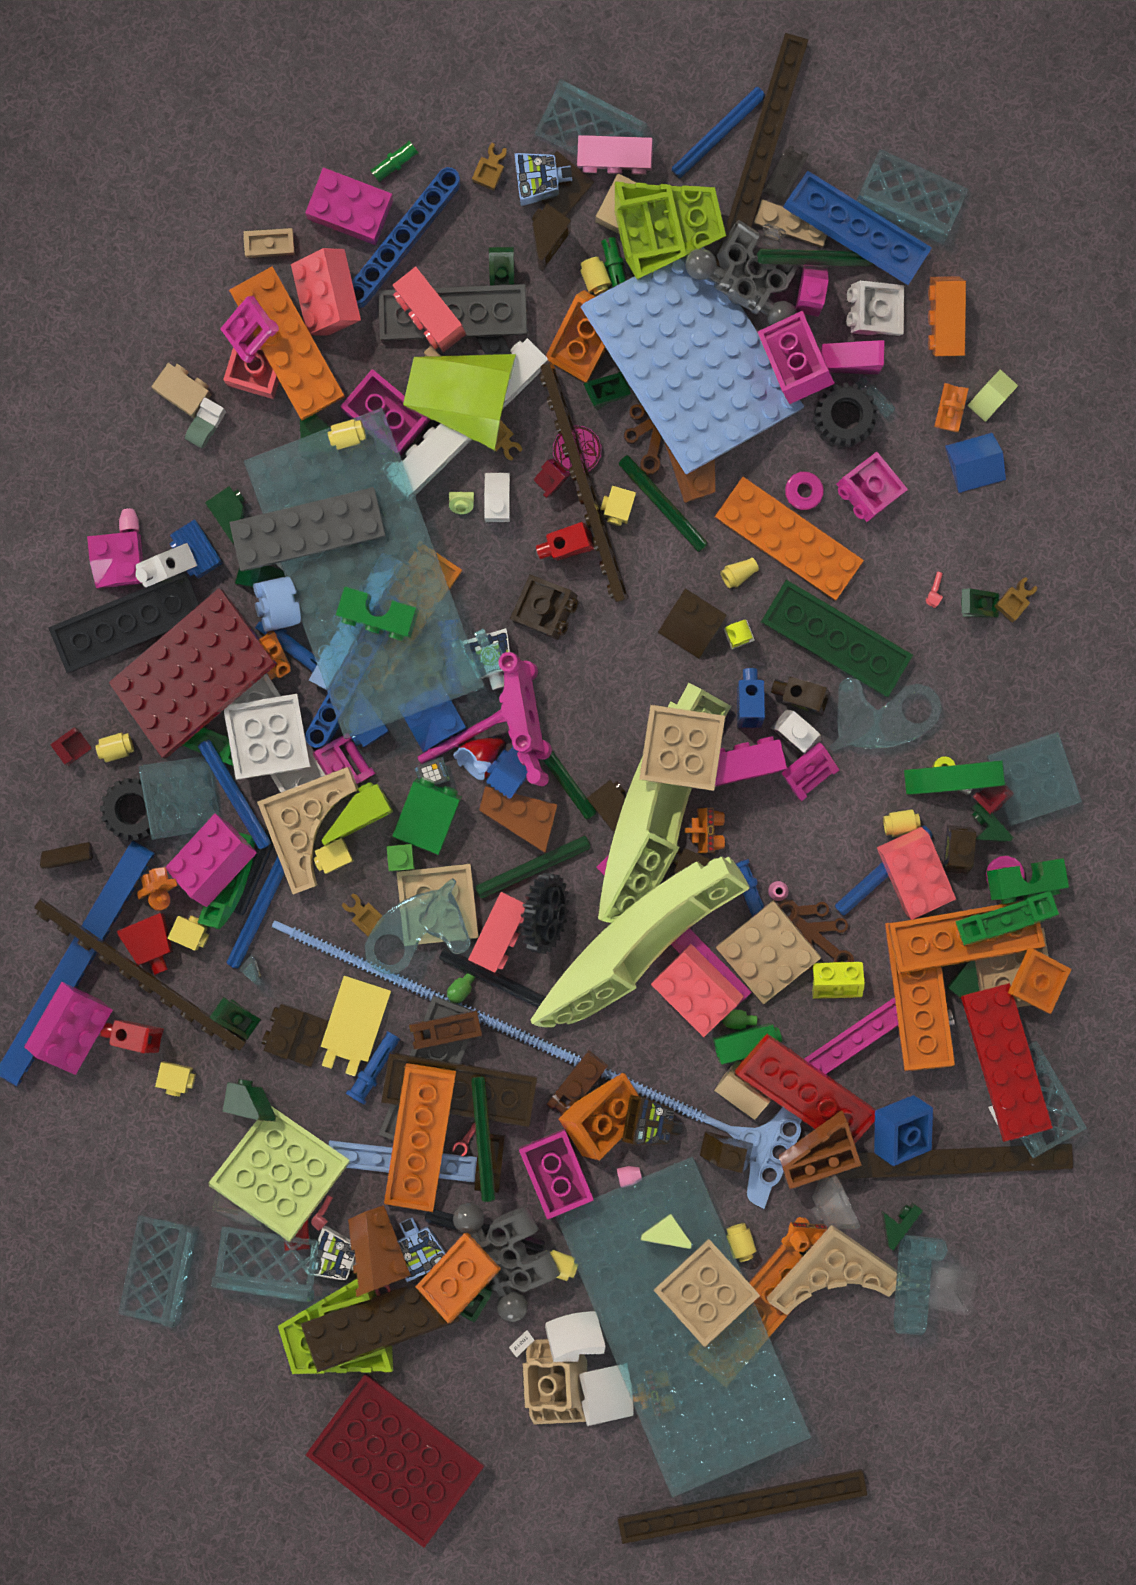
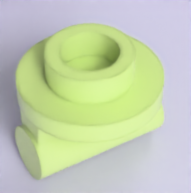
M449 492V508L452 512L467 514L472 511L474 492Z

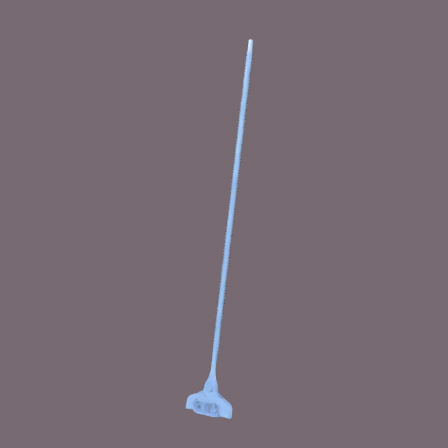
M278 921L273 922V928L290 935V938L293 936L295 937L294 940L299 939V942L302 940L304 941L303 944L308 943V946L311 944L313 945L312 948L317 947V950L322 949L321 952L326 951V954L330 953V956L335 955V958H340L339 960L344 959V962H349L348 964L353 963V966L357 965L358 969L362 967V970L366 969L367 973L370 971L371 974L375 973L376 977L379 975L380 978L384 977L385 981L388 979L389 983L393 981V984L397 983L398 987L401 985L403 989L406 987L407 991L410 989L412 993L415 991L416 995L418 993L421 994L420 997L424 995L425 999L428 997L430 998L429 1001H431L433 995L450 1001L448 997H444L445 994L439 995L440 992L437 994L435 993L436 990L431 991V988L428 990L426 989L427 986L422 987V984L417 985L418 982L408 981L409 978L404 979V976H399L400 974L395 975V972H390L391 970L386 971L385 967L384 969L381 968L382 966L377 967V964L373 965L372 961L368 963V960L364 961L363 957L360 959L358 955L355 957L354 953L351 955L349 951L346 953L345 949L342 951L341 947L337 949L336 945L332 946V943L329 945L327 941L324 943L323 939L320 941L318 937L315 939L314 935L309 936V933L306 935L305 931L300 932L301 929L296 930V927L291 928ZM461 1002L460 1004H459V1003H455V1004H458V1005H460V1006H463V1007L468 1008V1007H467V1004H465V1006H464V1005H462V1002ZM480 1010L478 1011L479 1022H483V1025L488 1024V1027L497 1028V1031L501 1030L502 1034L506 1032L507 1036L510 1034L511 1038L514 1036L516 1040L519 1038L520 1042L522 1040L525 1041V1044L528 1042L529 1046L531 1044L534 1045V1048L537 1046L538 1050L541 1048L543 1049L542 1052L544 1050L547 1051V1054L550 1052L552 1053L551 1056L553 1054L556 1055V1058L559 1056L561 1057L560 1060L565 1059V1062L568 1060L570 1061L569 1064L574 1063V1066L581 1060L579 1058L580 1055L575 1056V1053L572 1055L570 1054L571 1051L561 1050L562 1047L552 1046L553 1043L548 1044V1041H543L544 1039L539 1040V1037H534L535 1035L530 1036V1033H525L526 1031L521 1032V1029L517 1030L516 1026L513 1028L512 1025L508 1026L507 1022L504 1024L503 1021L499 1022L498 1018L495 1020L494 1017L490 1018L489 1014L486 1016L485 1012L482 1014ZM605 1069L601 1074V1078L605 1077V1080H612L618 1076L615 1071L612 1073L611 1069L609 1071ZM633 1079L630 1081L638 1095L641 1093L642 1097L645 1095L647 1099L650 1097L655 1102L658 1101L660 1104L663 1103L665 1106L674 1108V1111L678 1110V1113L680 1111L683 1112L682 1115L687 1114V1117L692 1116L691 1119L701 1120V1122L729 1133L735 1139L753 1143L749 1161L750 1173L747 1197L752 1203L765 1209L772 1186L780 1181L784 1172L780 1159H776L772 1154L773 1148L777 1145H783L787 1150L797 1143L801 1133L800 1123L802 1120L782 1107L770 1121L759 1127L730 1126L706 1115V1113H701L702 1110L697 1111V1108L694 1110L692 1109L693 1106L688 1107V1104L685 1106L683 1105L684 1102L679 1103V1100L674 1101L675 1098L670 1099V1096L665 1097L666 1094L661 1095V1092H656L657 1090L652 1091V1088H647L648 1086L643 1087V1084L639 1085L638 1081L634 1083ZM787 1122H792L796 1125L797 1130L793 1136H786L783 1133V1126ZM766 1168H773L776 1171V1178L771 1182L765 1181L762 1177V1173Z

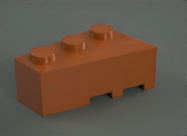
M665 442L684 503L714 493L715 459L686 475Z
M485 786L479 811L545 853L558 805L514 794L512 798L508 799L507 795L504 796L503 793H499V790Z
M843 1111L837 1113L779 1155L790 1189L861 1166Z
M384 1205L348 1219L351 1250L355 1251L356 1260L353 1270L354 1274H357L358 1279L356 1297L411 1276Z

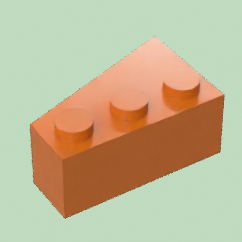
M959 276L930 277L928 296L929 300H931V310L928 312V323L931 325L932 335L928 336V349L932 350L934 356H965L966 281Z

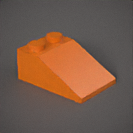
M585 290L576 294L546 357L549 362L584 382H588L607 348L581 309L583 303L596 297Z
M625 1073L619 1074L576 1101L559 1118L560 1123L583 1157L601 1160L623 1137L630 1095L639 1096Z

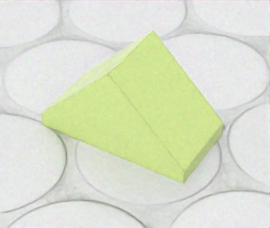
M999 370L967 406L986 422L1018 385L1002 370Z
M671 1214L641 1234V1240L691 1249V1242Z

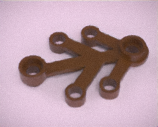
M635 404L630 408L629 415L632 419L639 420L643 417L646 410L642 404ZM639 408L641 415L634 416L632 410ZM651 418L635 428H628L624 433V440L629 444H633L638 440L639 436L653 428L648 453L643 456L640 462L641 470L647 475L655 474L660 467V460L657 454L661 434ZM634 432L636 434V438L634 440H629L627 438V433ZM652 461L654 468L647 469L645 463Z
M789 899L777 903L782 910L784 907L791 909V915L788 918L801 930V933L811 945L813 940L833 958V963L839 962L838 959L842 955L847 957V962H854L853 955L849 951H840L819 933L822 931L845 932L848 928V923L844 918H838L834 921L807 923L800 917L801 915L809 914L826 916L829 912L827 903L818 902L815 905L798 906ZM820 904L826 907V912L823 914L817 911V907ZM839 920L845 923V927L842 930L836 928V922Z

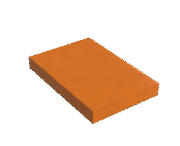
M464 1233L415 1287L448 1323H452L501 1268L469 1233Z

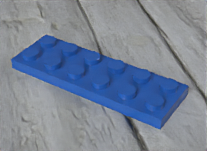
M809 171L805 173L783 207L909 285L932 249L927 244Z

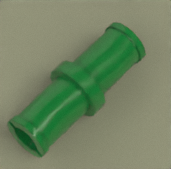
M407 141L406 144L393 154L391 152L386 155L387 158L370 171L380 183L396 169L397 171L402 169L401 166L417 155L418 152L412 143Z
M615 237L608 238L611 248H609L606 239L601 241V245L606 259L604 265L609 271L612 288L619 285L618 279L621 284L626 281L623 270L624 260L620 258L617 240Z

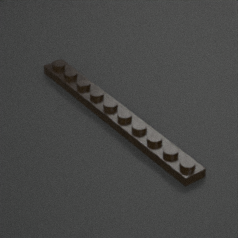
M789 33L784 35L725 227L726 236L722 238L719 250L738 220L750 227L752 226L809 39ZM729 252L730 259L736 262L735 255ZM716 257V265L720 267L718 257Z
M551 363L540 366L542 373H539V377L543 387H547L550 395L547 397V402L550 410L555 411L557 420H554V424L558 434H562L565 442L562 444V449L565 457L570 458L572 467H569L573 481H577L580 489L577 491V496L580 504H584L587 514H584L588 528H592L595 536L592 538V543L595 551H599L602 558L599 564L603 575H607L610 583L607 585L609 596L611 599L614 598L615 602L629 599L555 366Z
M40 898L33 907L38 910L36 915L46 922H49L51 919L58 924L57 929L68 937L70 934L74 935L79 939L77 943L88 951L92 948L100 953L98 956L100 960L108 965L114 963L120 967L118 972L130 980L134 977L140 981L139 986L150 994L153 991L161 996L159 1000L170 1008L176 1006L181 1010L180 1015L190 1022L196 1020L202 1024L200 1029L212 1037L216 1034L222 1038L221 1043L228 1049L233 1051L236 1048L240 1051L246 1043L245 1039L214 1022L210 1018L211 1015L43 898Z
M1072 1144L932 1149L895 1166H892L874 1152L858 1153L861 1166L825 1177V1180L1073 1169Z
M857 1469L620 1516L617 1519L622 1544L867 1496L863 1470Z

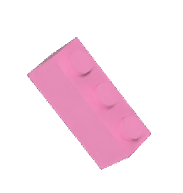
M578 135L577 166L578 168H583L584 173H597V169H607L609 174H622V170H632V174L646 175V171H652V138Z

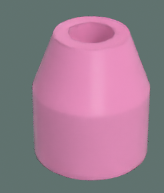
M134 509L122 510L119 518L120 533L128 532L127 529H134L133 532H139V519Z
M781 881L773 882L768 888L769 897L775 901L784 900L788 895L787 885ZM778 887L782 889V894L780 895L776 893Z
M626 1166L617 1168L621 1188L633 1186L642 1180L639 1167Z

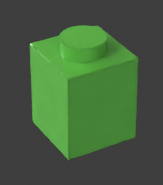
M412 844L387 846L389 871L415 869Z

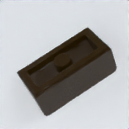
M90 842L42 851L40 867L42 869H49L92 860L93 855Z

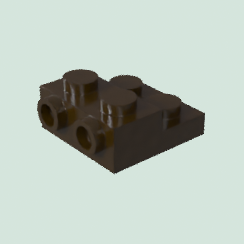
M529 574L510 620L559 640L560 635L564 636L568 630L569 623L566 621L570 613H574L578 608V595L572 590Z
M282 1003L279 1008L275 1007L272 1012L270 1021L274 1022L271 1031L266 1030L261 1042V1044L265 1045L263 1051L312 1067L329 1020Z

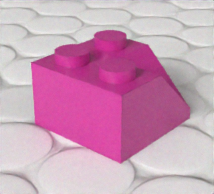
M137 531L87 536L89 560L96 589L143 584L136 578V564L143 561L141 535Z

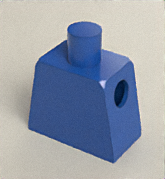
M745 668L743 669V680H739L737 686V728H762L765 718L764 681L758 680L757 669ZM746 692H754V696H750Z

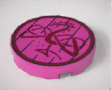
M574 426L588 472H590L601 458L599 438L591 429L584 426ZM558 434L553 444V456L570 474L569 467H572L570 458L565 457L562 449V444L565 443L563 436Z

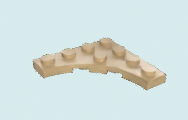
M350 767L258 801L292 894L318 885L313 868L315 837L323 819L332 807L350 793L358 790Z
M831 1225L768 1295L767 1300L771 1305L788 1315L797 1305L811 1297L812 1292L825 1287L832 1289L844 1287L847 1284H862L863 1287L876 1290L890 1297L905 1280V1277L895 1268Z

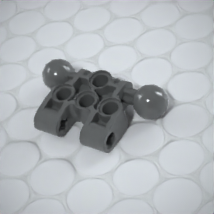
M738 220L730 230L717 254L720 267L716 265L715 256L709 250L703 248L695 249L689 253L686 258L685 267L687 273L692 278L698 280L709 278L716 282L714 288L723 292L733 303L748 308L754 314L761 311L767 315L768 324L771 326L797 313L796 308L791 303L786 301L774 303L768 297L779 294L787 289L799 265L760 264L758 257L754 256L752 252L760 233ZM729 252L735 255L736 262L730 259ZM749 265L756 269V275L751 273ZM770 278L775 280L776 288L770 284ZM738 286L744 288L745 296L739 292Z
M471 1202L463 1203L454 1211L453 1222L458 1231L469 1233L501 1268L488 1283L489 1289L491 1291L496 1290L499 1295L497 1301L499 1316L508 1322H518L525 1317L528 1304L524 1295L515 1290L513 1291L512 1288L525 1292L545 1284L560 1275V1271L549 1250L532 1256L526 1254L525 1245L521 1240L538 1231L537 1224L528 1206L496 1217L487 1235L482 1230L484 1214L478 1205ZM497 1228L503 1229L506 1235L498 1233ZM507 1250L515 1252L517 1257L510 1256ZM519 1272L526 1274L528 1279L521 1278Z

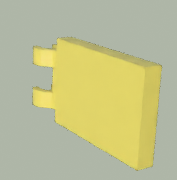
M347 976L343 977L321 1047L327 1048L322 1066L333 1068L335 1058L339 1056L350 1060L346 1074L356 1076L361 1060L369 1061L391 994L390 990Z

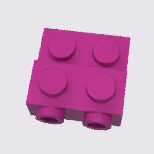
M878 452L858 465L836 484L839 487L838 493L840 497L844 500H849L854 506V514L859 519L864 518L866 522L908 490Z

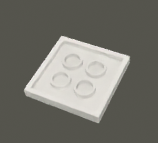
M297 694L233 704L224 709L236 780L310 768Z

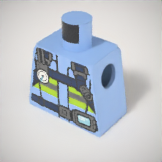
M515 154L521 206L559 195L558 182L572 181L571 166L556 168L554 155Z
M413 1217L399 1223L405 1237L397 1240L411 1275L405 1278L407 1282L429 1272L447 1253L431 1228L427 1226L418 1230Z

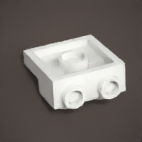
M858 281L851 284L847 291V301L851 302V312L848 313L846 320L847 325L851 327V333L896 336L904 334V285Z

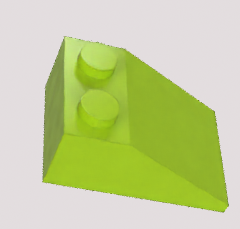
M369 782L358 788L360 793L354 795L322 839L324 845L344 838L393 813L380 785H373V783Z

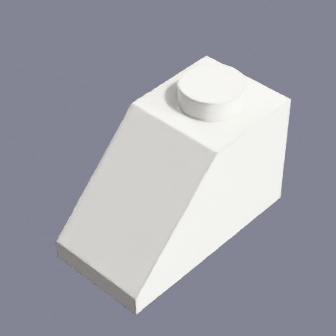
M485 473V522H510V473Z

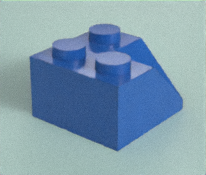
M443 684L399 707L423 752L466 730Z
M912 1095L876 1110L874 1153L892 1166H895L932 1150L933 1107Z

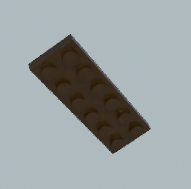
M393 1052L389 1053L381 1103L400 1104L406 1063L456 1071L449 1114L475 1118L471 1080L474 1077H484L488 1120L529 1127L537 1076Z
M418 1281L376 1296L370 1300L301 1323V1328L318 1373L459 1322L460 1318L457 1316L452 1323H448L415 1287L420 1282Z

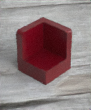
M554 458L547 460L542 465V470L534 478V481L545 491L543 494L545 498L551 497L570 476Z
M75 727L50 744L64 765L67 766L91 750L90 744L79 729Z
M1006 785L984 787L982 791L977 792L973 797L991 814L998 811L1014 793Z

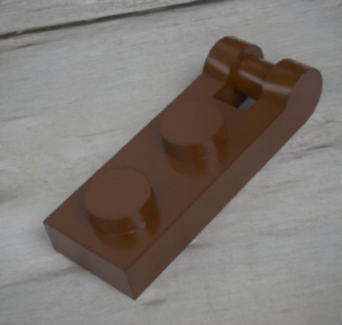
M477 1010L409 1024L410 1032H413L414 1041L412 1042L414 1049L482 1036ZM430 1029L431 1038L424 1039L423 1030Z
M588 1050L546 1105L551 1109L553 1107L561 1113L560 1116H562L576 1101L586 1095L608 1065ZM563 1095L571 1100L568 1105L560 1100Z

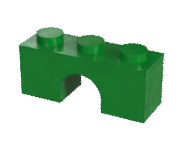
M344 586L336 616L342 618L341 623L353 627L356 626V623L366 625L365 630L376 634L383 630L389 632L388 637L403 641L404 637L411 639L419 613L416 607L392 601L389 611L383 616L376 617L369 610L372 597L370 594Z
M1064 858L1031 863L1032 877L1029 882L1023 879L1020 866L986 871L991 900L1001 899V904L1016 902L1017 896H1023V899L1026 900L1029 897L1038 895L1040 892L1051 891L1052 895L1061 894L1060 889L1069 888Z

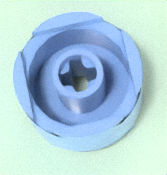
M281 577L253 584L256 598L259 599V602L255 603V609L258 617L263 616L262 624L265 632L300 623L299 603L295 602L293 594H296L290 577Z

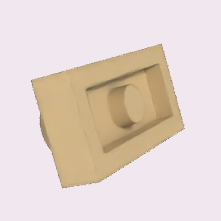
M293 228L243 231L246 258L295 255Z

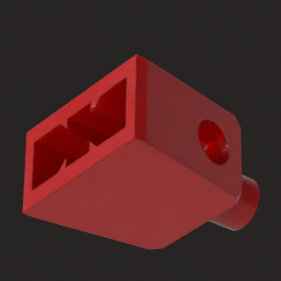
M583 522L546 535L548 542L536 545L540 560L552 556L553 559L559 561L595 550L590 528ZM565 540V546L562 549H558L557 542Z
M164 913L156 914L117 931V934L137 965L149 962L154 975L168 970L163 956L173 952L171 941L168 939L169 932Z
M115 1020L113 1024L106 1022L100 1035L101 1037L110 1038L109 1044L112 1046L141 1053H159L164 1028L126 1020ZM149 1036H152L151 1044L148 1043Z

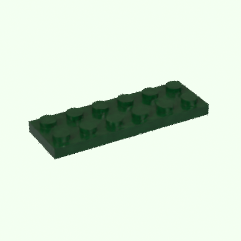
M787 579L760 622L886 698L889 697L913 654Z

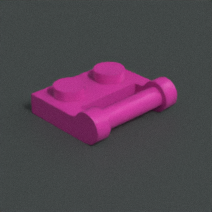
M249 296L245 298L220 329L241 359L250 363L256 357V352L265 341L277 333L279 326L268 317L255 297ZM260 325L262 331L247 347L245 341Z
M350 732L313 753L314 758L325 775L350 767L358 785L376 774L372 767H368L349 735ZM344 745L361 774L356 775L339 748L340 746Z
M818 742L781 774L791 787L793 793L802 802L807 798L806 794L829 775H835L839 768L826 748Z

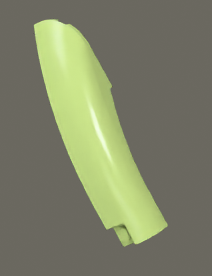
M688 683L677 704L670 702L668 705L669 708L716 714L725 717L731 708L729 704ZM642 759L624 801L607 861L598 919L605 922L613 923L629 907L659 886L680 848L677 846V841L692 788L639 780Z
M729 856L725 859L723 857L713 859L705 867L699 862H695L643 896L604 929L576 958L543 1000L531 1018L532 1024L540 1027H555L556 1023H575L595 1014L636 989L635 983L679 936L710 912L750 889L738 866Z

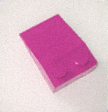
M803 311L758 331L779 385L789 404L835 384Z

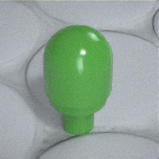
M467 973L463 979L458 978L447 990L448 999L453 1003L463 1002L472 989L470 984L474 981L475 977Z
M733 1009L722 1019V1022L729 1029L741 1030L742 1028L745 1029L746 1025L756 1026L757 1016L747 1015L746 1011Z

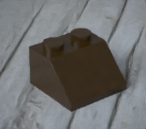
M548 204L543 209L538 208L531 219L534 221L532 223L538 268L541 271L545 269L571 233V220Z
M685 588L658 633L699 659L727 615Z

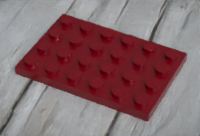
M218 588L113 678L109 684L160 756L166 759L274 668L277 663L226 593Z
M367 1373L362 1377L306 1453L309 1459L423 1548H425L485 1466Z

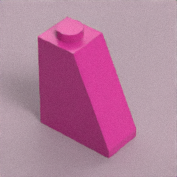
M803 265L796 302L797 313L803 311L804 314L819 317L824 306L829 281L827 268Z
M884 340L822 344L820 348L830 373L879 374L884 366Z

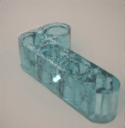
M905 1235L899 1243L893 1321L894 1329L899 1334L922 1335L926 1331L932 1260L942 1261L947 1253V1245L942 1238Z

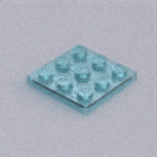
M1058 732L987 755L988 762L1003 760L1005 785L1014 793L1003 805L1010 826L1082 802Z
M204 757L138 766L152 840L197 833L214 814L220 816L212 770Z

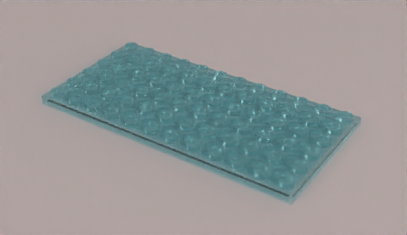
M383 408L353 418L355 421H362L366 433V439L362 440L360 444L338 450L336 445L331 446L328 437V432L331 431L330 427L244 460L263 514L372 487L376 489L386 537L280 562L285 576L290 577L293 582L296 594H292L294 601L299 603L300 617L344 739L354 737L485 687ZM344 586L370 594L372 597L369 610L376 617L385 615L389 611L392 601L416 607L419 613L411 639L404 637L403 641L388 637L389 632L383 630L376 634L365 630L366 625L356 623V626L353 627L341 623L342 618L336 616Z
M693 1157L645 1176L632 1184L624 1185L600 1195L591 1202L556 1216L672 1497L811 1438L754 1302L704 1347L654 1291L665 1278L708 1239L742 1275ZM671 1214L691 1242V1249L641 1240V1234Z

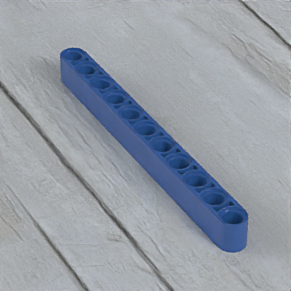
M135 841L130 843L82 924L84 928L105 941L110 932L108 930L109 927L118 919L123 910L121 909L122 905L131 897L135 890V883L138 879L141 880V876H143L148 868L146 866L150 858H154V852ZM74 937L0 1063V1077L15 1086L21 1083L22 1080L20 1078L24 1072L29 1070L34 1061V1055L24 1046L61 982L72 987L78 986L85 975L83 971L86 966L92 963L98 953L92 948L88 951L77 943L79 940L77 937Z

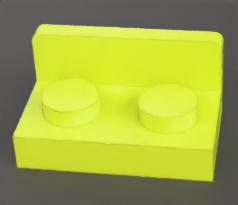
M862 962L813 964V999L863 996L865 983Z

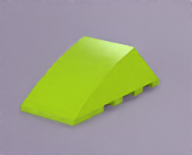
M615 182V216L626 262L637 280L689 255L695 249H701L726 236L715 187H680L667 184L647 185L646 183Z
M516 354L414 357L403 406L431 420H435L452 430L454 429L495 451L500 429V419Z
M355 1279L278 1326L292 1374L393 1371L392 1346L317 1373L301 1328V1323L376 1297L375 1290L356 1297L358 1279Z

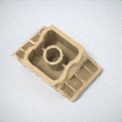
M548 1339L534 1340L527 1347V1362L523 1363L525 1408H529V1415L533 1424L586 1422L581 1401L585 1400L579 1377V1374L587 1372L585 1354H579L578 1362H553Z

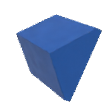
M993 433L945 446L958 493L1006 480L1003 451Z

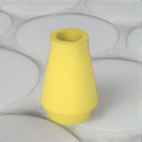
M750 558L727 565L720 573L728 588H737L752 574L759 571V567L756 561Z

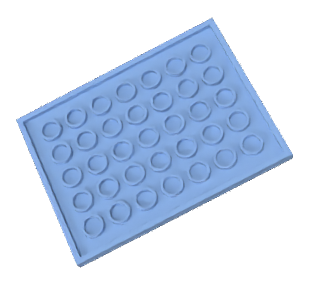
M684 256L638 280L634 276L583 303L581 309L687 475L804 408V405L800 400L792 404L788 403L758 332L740 304L733 303L723 292L715 289L716 282L711 279L698 280L692 278L687 273L685 267L687 256Z

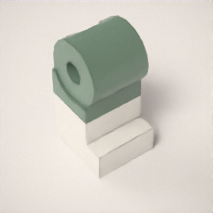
M204 397L196 417L186 432L185 440L203 449L224 417L225 409Z

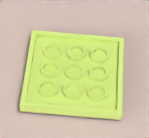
M272 1107L276 1115L275 1121L257 1120L210 1180L209 1186L291 1242L348 1166L350 1160Z

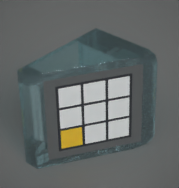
M443 757L414 767L418 779H421V777L431 779L435 782L434 786L450 780Z
M251 955L240 967V971L253 983L260 985L263 982L255 955Z

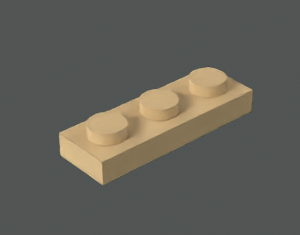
M761 200L753 224L823 248L827 237L825 233L782 206Z

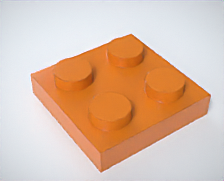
M1028 948L1008 993L1051 1014L1071 972V968L1035 949Z

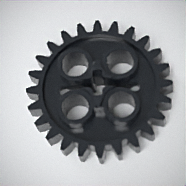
M545 872L543 875L539 874L538 879H534V886H529L530 894L525 895L527 902L522 905L524 912L521 914V917L524 918V921L520 924V927H524L521 936H525L523 943L527 944L526 948L530 949V952L547 954V952L552 951V947H556V940H561L560 932H564L563 923H567L565 917L569 912L566 909L569 903L566 897L569 892L565 891L567 884L563 883L564 879L560 875Z

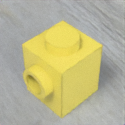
M612 486L609 497L604 495L600 509L605 511L604 517L608 518V523L621 526L622 523H628L636 492Z
M342 838L316 850L317 856L313 858L318 870H324L325 874L354 861Z
M190 915V918L187 919L183 916H178L168 939L196 951L199 949V946L204 948L209 938V934L206 933L208 928L198 924L199 918Z
M163 1061L160 1064L155 1087L166 1089V1094L180 1096L181 1093H186L188 1088H193L196 1074H192V1067Z

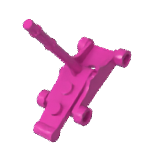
M505 652L499 658V667L504 671V689L499 697L500 703H502L501 709L485 720L456 736H451L445 742L432 749L429 748L427 752L419 755L418 760L422 765L435 760L436 757L454 747H459L461 743L492 726L507 722L512 745L519 751L517 752L518 758L528 771L526 776L528 782L541 787L548 783L549 777L547 773L542 771L538 759H547L552 752L551 745L547 741L542 740L532 680L538 675V668L530 661H521L514 653Z

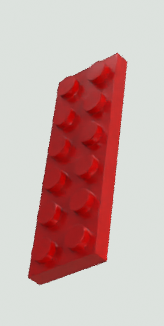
M1010 983L961 996L1003 1142L1052 1129L1014 996L1008 993L1011 987Z
M769 1034L763 1037L735 1070L737 1076L814 1129L821 1126L840 1111H843L854 1144L875 1122V1108Z

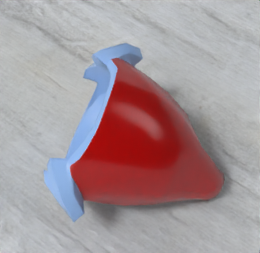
M501 738L472 740L459 747L454 752V758L457 759V764L460 767L463 765L473 777L478 780H484L488 777L489 773L487 771L497 759L498 753L504 747L505 742Z

